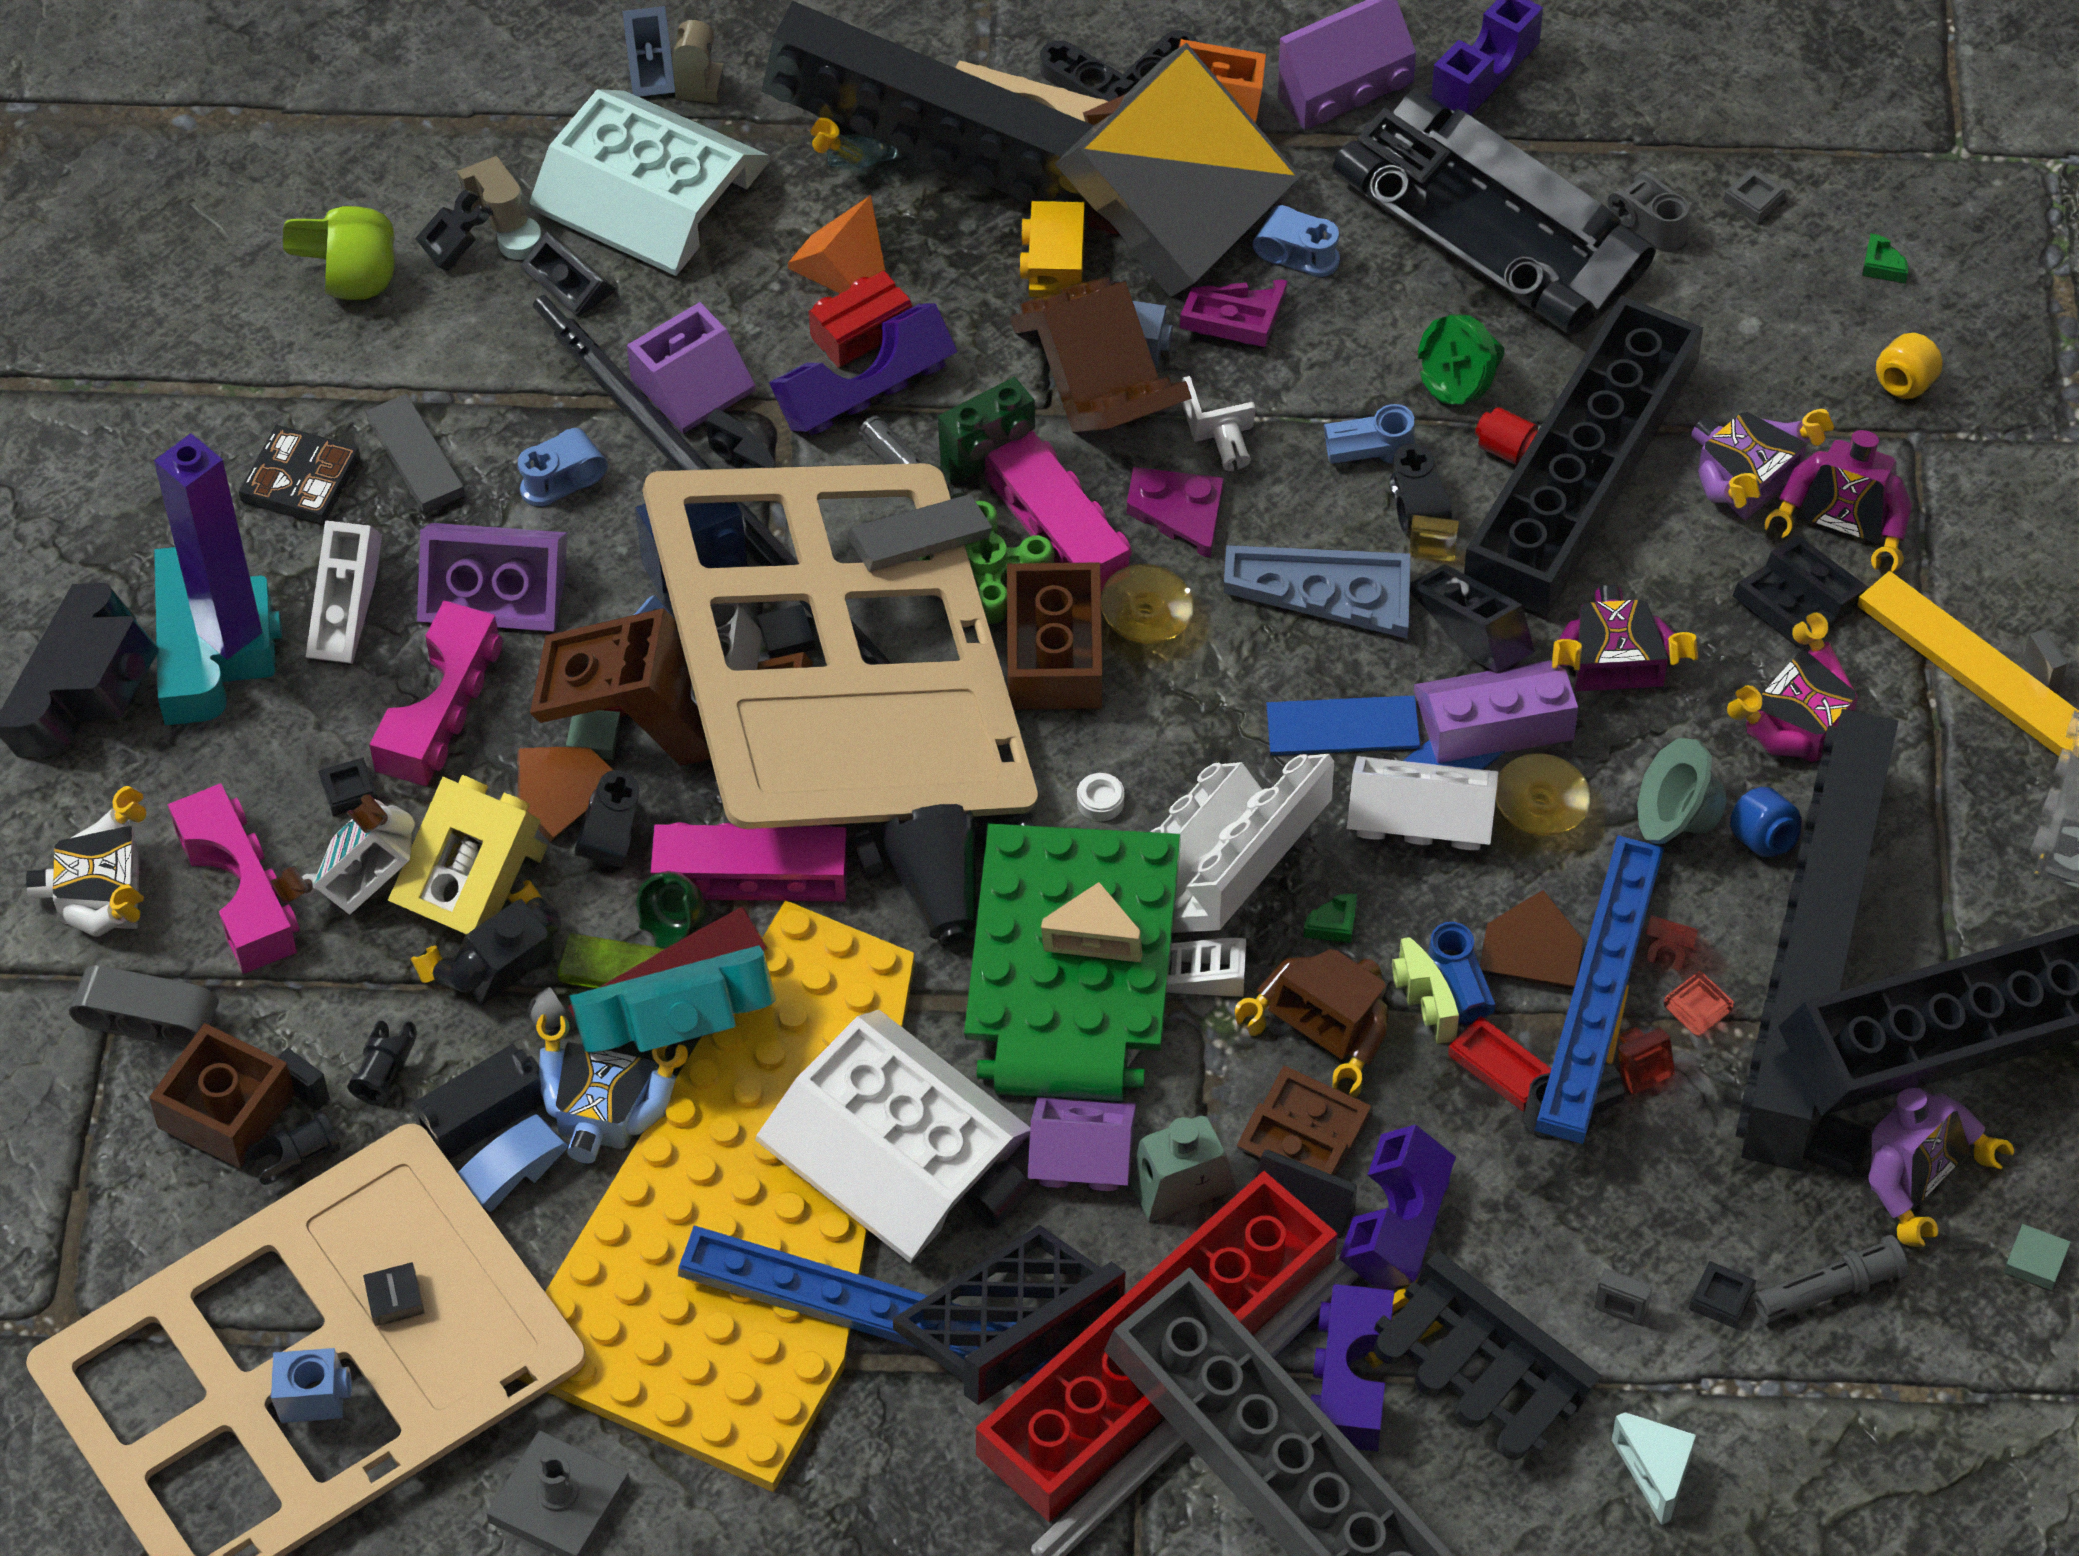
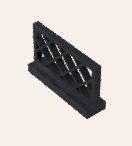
M1038 1225L894 1317L893 1330L964 1381V1396L975 1404L980 1405L1067 1347L1125 1295L1126 1271L1112 1261L1102 1268L1047 1229ZM1037 1246H1041L1052 1254L1054 1259L1024 1258V1255ZM995 1273H1018V1282H988V1278ZM1024 1273L1054 1274V1283H1024ZM1060 1274L1082 1275L1085 1277L1084 1280L1077 1284H1060ZM959 1296L982 1297L981 1306L951 1305V1302ZM987 1297H1017L1018 1307L987 1306ZM1023 1298H1054L1041 1308L1023 1307ZM922 1320H945L944 1330H922L916 1324ZM950 1320L981 1321V1331L950 1330ZM987 1321L1017 1322L1004 1332L986 1331ZM950 1345L980 1346L967 1355L965 1360L949 1349Z

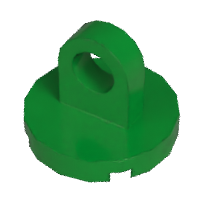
M1452 314L1438 318L1423 332L1418 347V359H1422L1423 370L1420 371L1422 382L1432 396L1446 404H1468L1478 400L1491 387L1496 368L1504 357L1505 348L1487 331L1483 323L1470 315Z

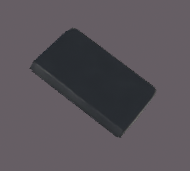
M547 231L520 265L578 317L609 297L617 289L563 241Z
M1264 1150L1256 1177L1265 1171L1337 1232V1238H1341L1355 1212L1357 1185L1281 1154Z

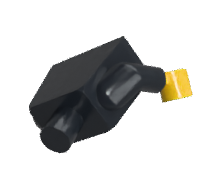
M526 880L523 882L524 888L515 894L509 892L507 896L511 902L509 906L470 931L464 937L454 962L443 960L437 946L426 948V954L419 957L413 956L411 961L423 983L436 980L460 992H470L479 1005L482 1006L555 956L551 936L560 930L562 924L561 917L542 898L532 882Z

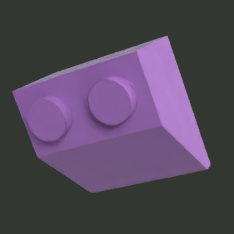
M1037 1097L1030 1127L1028 1179H1039L1040 1185L1055 1188L1066 1187L1069 1185V1181L1089 1183V1188L1099 1191H1114L1119 1188V1185L1128 1186L1131 1171L1136 1103Z

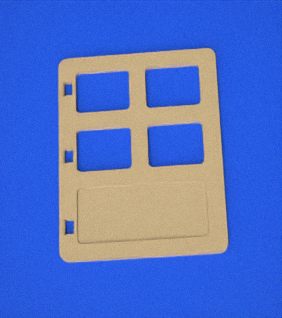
M926 463L680 470L656 471L647 476L643 486V496L727 819L734 826L742 829L883 822L890 821L898 817L899 821L912 820V810L938 804L962 805L965 814L971 810L974 816L1023 814L1033 808L1038 797V791L965 545L931 554V560L906 561L869 572L864 563L837 562L833 558L817 500L909 497L914 501L916 509L951 500L944 475L937 467ZM777 501L781 503L785 511L799 564L732 568L703 567L698 560L684 504ZM935 595L943 600L959 654V661L870 665L862 660L845 599ZM801 600L811 606L827 666L734 671L727 667L711 604ZM975 626L979 643H967L962 627ZM1009 744L1014 762H1002L997 746Z
M405 1124L37 1345L29 1353L26 1364L33 1380L148 1556H195L149 1488V1478L225 1431L235 1434L282 1506L277 1513L208 1556H233L251 1544L254 1545L259 1553L256 1556H285L576 1374L585 1364L586 1353L580 1339L428 1132L420 1125ZM270 1251L276 1252L325 1321L320 1329L282 1352L335 1348L339 1360L348 1358L355 1363L401 1429V1433L396 1439L323 1483L317 1482L312 1477L267 1411L268 1405L272 1402L273 1358L251 1371H241L193 1302L194 1297L198 1293ZM413 1262L425 1314L375 1326L371 1316L363 1275ZM155 1322L162 1326L206 1391V1397L198 1404L130 1445H123L118 1441L76 1377L75 1371L81 1364L147 1324ZM528 1372L534 1382L508 1397L503 1387ZM392 1457L398 1467L371 1483L366 1472Z

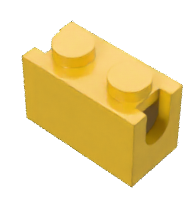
M1031 202V219H1022V245H1029V252H1021L1020 279H1029V297H1046L1055 293L1059 294L1061 289L1082 282L1085 231L1084 202Z

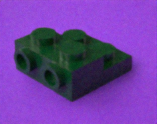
M1015 376L938 415L940 468L944 471L945 479L950 484L965 477L976 475L985 467V457L991 451L1011 441L1020 440L1030 431L1036 429L1035 400Z

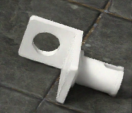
M1183 377L1182 382H1187L1192 399L1181 403L1194 442L1215 438L1222 459V466L1226 471H1234L1232 463L1234 460L1238 470L1247 466L1251 458L1247 452L1241 431L1253 428L1256 412L1254 402L1202 413L1191 377Z

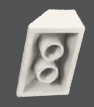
M1357 756L1352 774L1347 829L1357 830L1356 835L1366 839H1384L1385 833L1404 835V841L1412 844L1429 845L1433 843L1434 838L1452 840V846L1455 848L1479 850L1481 844L1490 845L1498 771Z

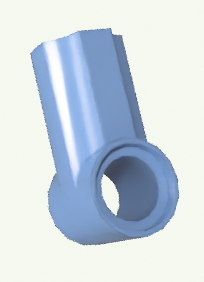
M1390 404L1379 409L1374 417L1324 424L1329 462L1334 464L1379 457L1385 462L1393 463L1396 450L1406 444H1415V424L1412 411L1400 404Z

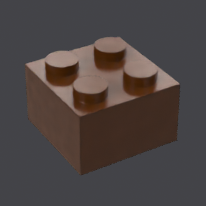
M204 1023L155 1088L149 1100L158 1129L241 1169L247 1160L244 1156L246 1149L262 1140L292 1099L295 1091L287 1062Z

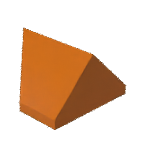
M871 195L813 233L788 262V269L839 294L848 290L857 279L864 276L870 278L883 270L885 271Z

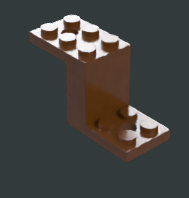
M1105 277L1099 280L1094 279L1088 282H1080L1061 289L1059 294L1055 293L1046 297L1041 296L1021 303L1022 312L1009 317L1015 333L1038 330L1072 432L1109 429L1192 399L1186 381L1171 383L1169 376L1158 378L1126 281L1111 284L1110 278Z
M664 608L545 636L530 714L539 723L620 706L679 766L711 760L698 706L691 699L692 682L676 620ZM804 652L760 661L758 662L757 670L809 668L813 666V661Z

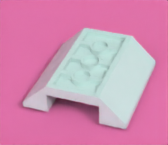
M597 89L549 145L529 202V209L677 276L700 248L698 232L700 220L731 183L748 189L770 162V155L626 91Z

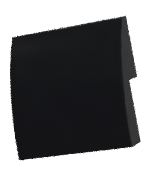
M1798 535L1771 551L1766 565L1739 581L1732 596L1803 649L1808 645L1798 643L1792 635L1796 624L1804 622L1812 633L1806 617L1817 612L1826 618L1829 630L1858 603L1859 596L1869 587Z

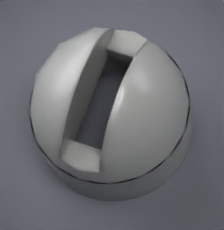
M550 986L531 999L528 1013L535 1025L543 1014H546L547 1017L546 1030L559 1027L561 1025V1015L570 1020Z

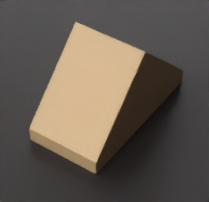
M1100 882L1042 920L1041 932L1044 951L1141 962L1142 945L1139 928Z

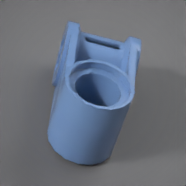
M1279 205L1272 208L1253 240V249L1263 260L1272 264L1293 268L1314 277L1329 276L1338 269L1340 264L1339 252L1335 248L1339 240L1338 227L1327 219L1310 216L1288 206ZM1324 231L1327 233V240L1324 239ZM1313 256L1316 258V264H1313Z
M567 429L558 436L521 452L517 463L518 470L524 478L520 485V493L523 500L530 505H550L570 493L592 486L598 482L607 471V460L582 429ZM531 460H533V464H534V467H533V468H531V464H530ZM547 484H548V492L545 491V485H547Z

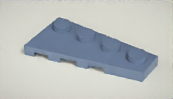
M1226 545L1224 593L1408 639L1411 554Z

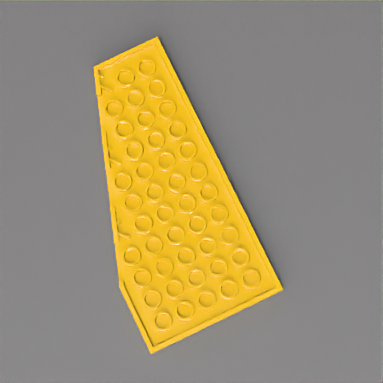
M786 900L762 937L768 947L764 953L776 1001L767 1007L755 1011L733 1014L736 1023L735 1027L704 1035L700 1038L676 1077L670 1101L665 1109L666 1114L641 1134L545 1291L582 1342L586 1353V1361L581 1370L548 1390L547 1393L771 1492L776 1490L845 1369L850 1328L678 1277V1267L695 1225L861 1275L869 1230L756 1142L755 1138L795 1079L857 1016L880 1010L903 1028L915 965L913 952ZM528 1372L517 1378L527 1384L534 1382Z

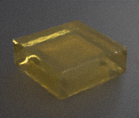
M1413 515L1409 554L1414 557L1454 562L1457 550L1459 521Z

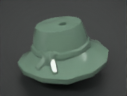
M1675 739L1658 752L1644 774L1637 807L1639 828L1649 844H1665L1681 832L1706 834L1715 828L1723 816L1727 802L1726 789L1718 778L1711 773L1712 755L1704 744L1697 739Z

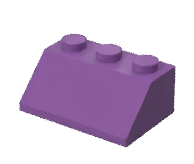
M1365 0L1280 38L1278 98L1304 130L1320 123H1326L1335 116L1353 108L1362 107L1371 100L1389 92L1400 90L1414 82L1416 51L1398 1Z
M430 523L420 530L417 622L432 623L442 602L448 601L494 614L497 627L555 631L566 574L567 532Z
M1551 660L1519 665L1504 669L1499 673L1492 670L1414 684L1415 696L1437 763L1504 750L1505 752L1574 740L1578 705L1566 669L1559 665L1557 669L1552 668Z

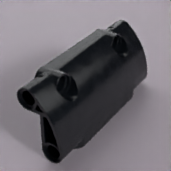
M1420 88L1410 91L1393 113L1449 150L1453 158L1448 165L1443 164L1440 167L1441 173L1436 178L1432 176L1429 179L1430 185L1425 191L1414 184L1402 168L1388 165L1386 161L1356 141L1347 143L1339 151L1333 162L1332 171L1335 175L1378 203L1388 215L1398 217L1512 295L1522 307L1534 310L1569 335L1584 329L1599 319L1617 303L1621 295L1625 296L1646 272L1655 257L1656 247L1622 225L1621 220L1606 206L1460 109L1451 110ZM1384 123L1381 127L1431 161L1434 157ZM1375 136L1373 137L1375 141H1377L1378 143L1389 149L1391 152H1393L1394 154H1396L1397 156H1399L1400 158H1402L1403 160L1417 168L1419 171L1423 170L1415 163H1413L1412 161H1410L1409 159H1407L1406 157H1404L1403 155L1389 147L1387 144H1385ZM1403 185L1401 191L1396 196L1386 197L1392 187ZM1531 276L1537 277L1532 287L1520 289L1521 283L1526 278Z

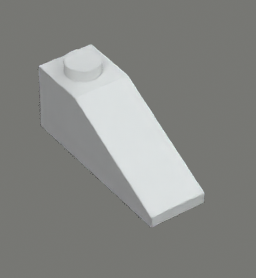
M325 520L306 650V658L353 664L376 581L382 534L372 526Z

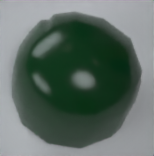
M664 871L656 873L639 888L635 903L640 919L639 928L651 933L656 938L655 947L666 949L702 928L706 917L705 898L697 885L680 872Z

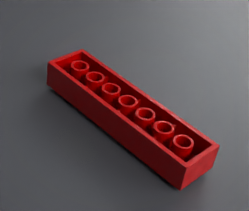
M1263 1171L975 1428L976 1456L1048 1522L1052 1521L1165 1418L1104 1351L1113 1330L1190 1267L1253 1336L1335 1260L1338 1233L1269 1174Z

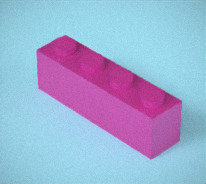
M1032 430L1022 439L1011 441L991 451L985 457V479L1030 536H1043L1052 543L1055 551L1054 563L1100 562L1101 592L1129 578V557L1132 556V549L1123 533H1116L1107 522L1102 507L1096 501L1091 502L1082 491L1077 476L1072 471L1066 472L1058 462L1056 452L1048 441L1042 442Z
M682 822L670 825H654L651 876L664 871L680 872L697 885L705 900L846 902L848 868L846 827L815 825L813 827L794 826L742 829L734 826L732 823L689 825Z

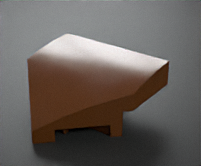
M1544 890L1487 924L1480 968L1482 973L1486 975L1574 990L1578 976L1583 939Z

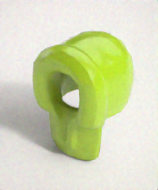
M341 206L329 210L324 219H290L284 223L283 250L286 253L326 260L325 294L345 300H365L384 292L389 286L395 268L393 247L395 235L393 224L386 215L371 208Z

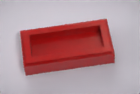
M1479 1016L1448 1047L1449 1057L1522 1112L1525 1111L1529 1087L1532 1081L1539 1075L1551 1073L1549 1066L1482 1016Z

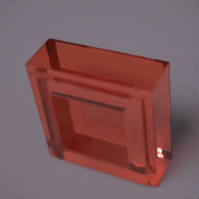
M1698 971L1665 996L1663 1006L1696 1037H1699L1733 1011L1734 1001L1702 971Z

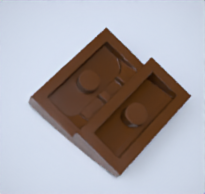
M1283 1065L1264 1103H1258L1236 1146L1238 1149L1261 1159L1264 1150H1270L1336 1176L1373 1113V1109L1367 1103Z

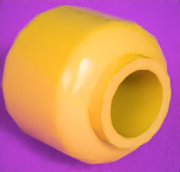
M1905 333L1894 339L1881 352L1876 361V374L1878 381L1890 394L1902 399H1913L1923 394L1937 380L1942 372L1943 359L1940 350L1929 338L1918 333Z

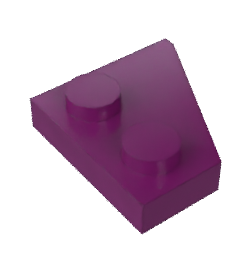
M1282 279L1273 280L1272 289L1248 291L1247 283L1229 284L1225 287H1192L1180 315L1179 329L1239 341L1244 344L1266 347L1286 297L1288 281Z
M1133 467L1127 498V514L1144 524L1154 525L1160 533L1173 540L1177 536L1184 538L1197 546L1198 554L1211 558L1224 478Z

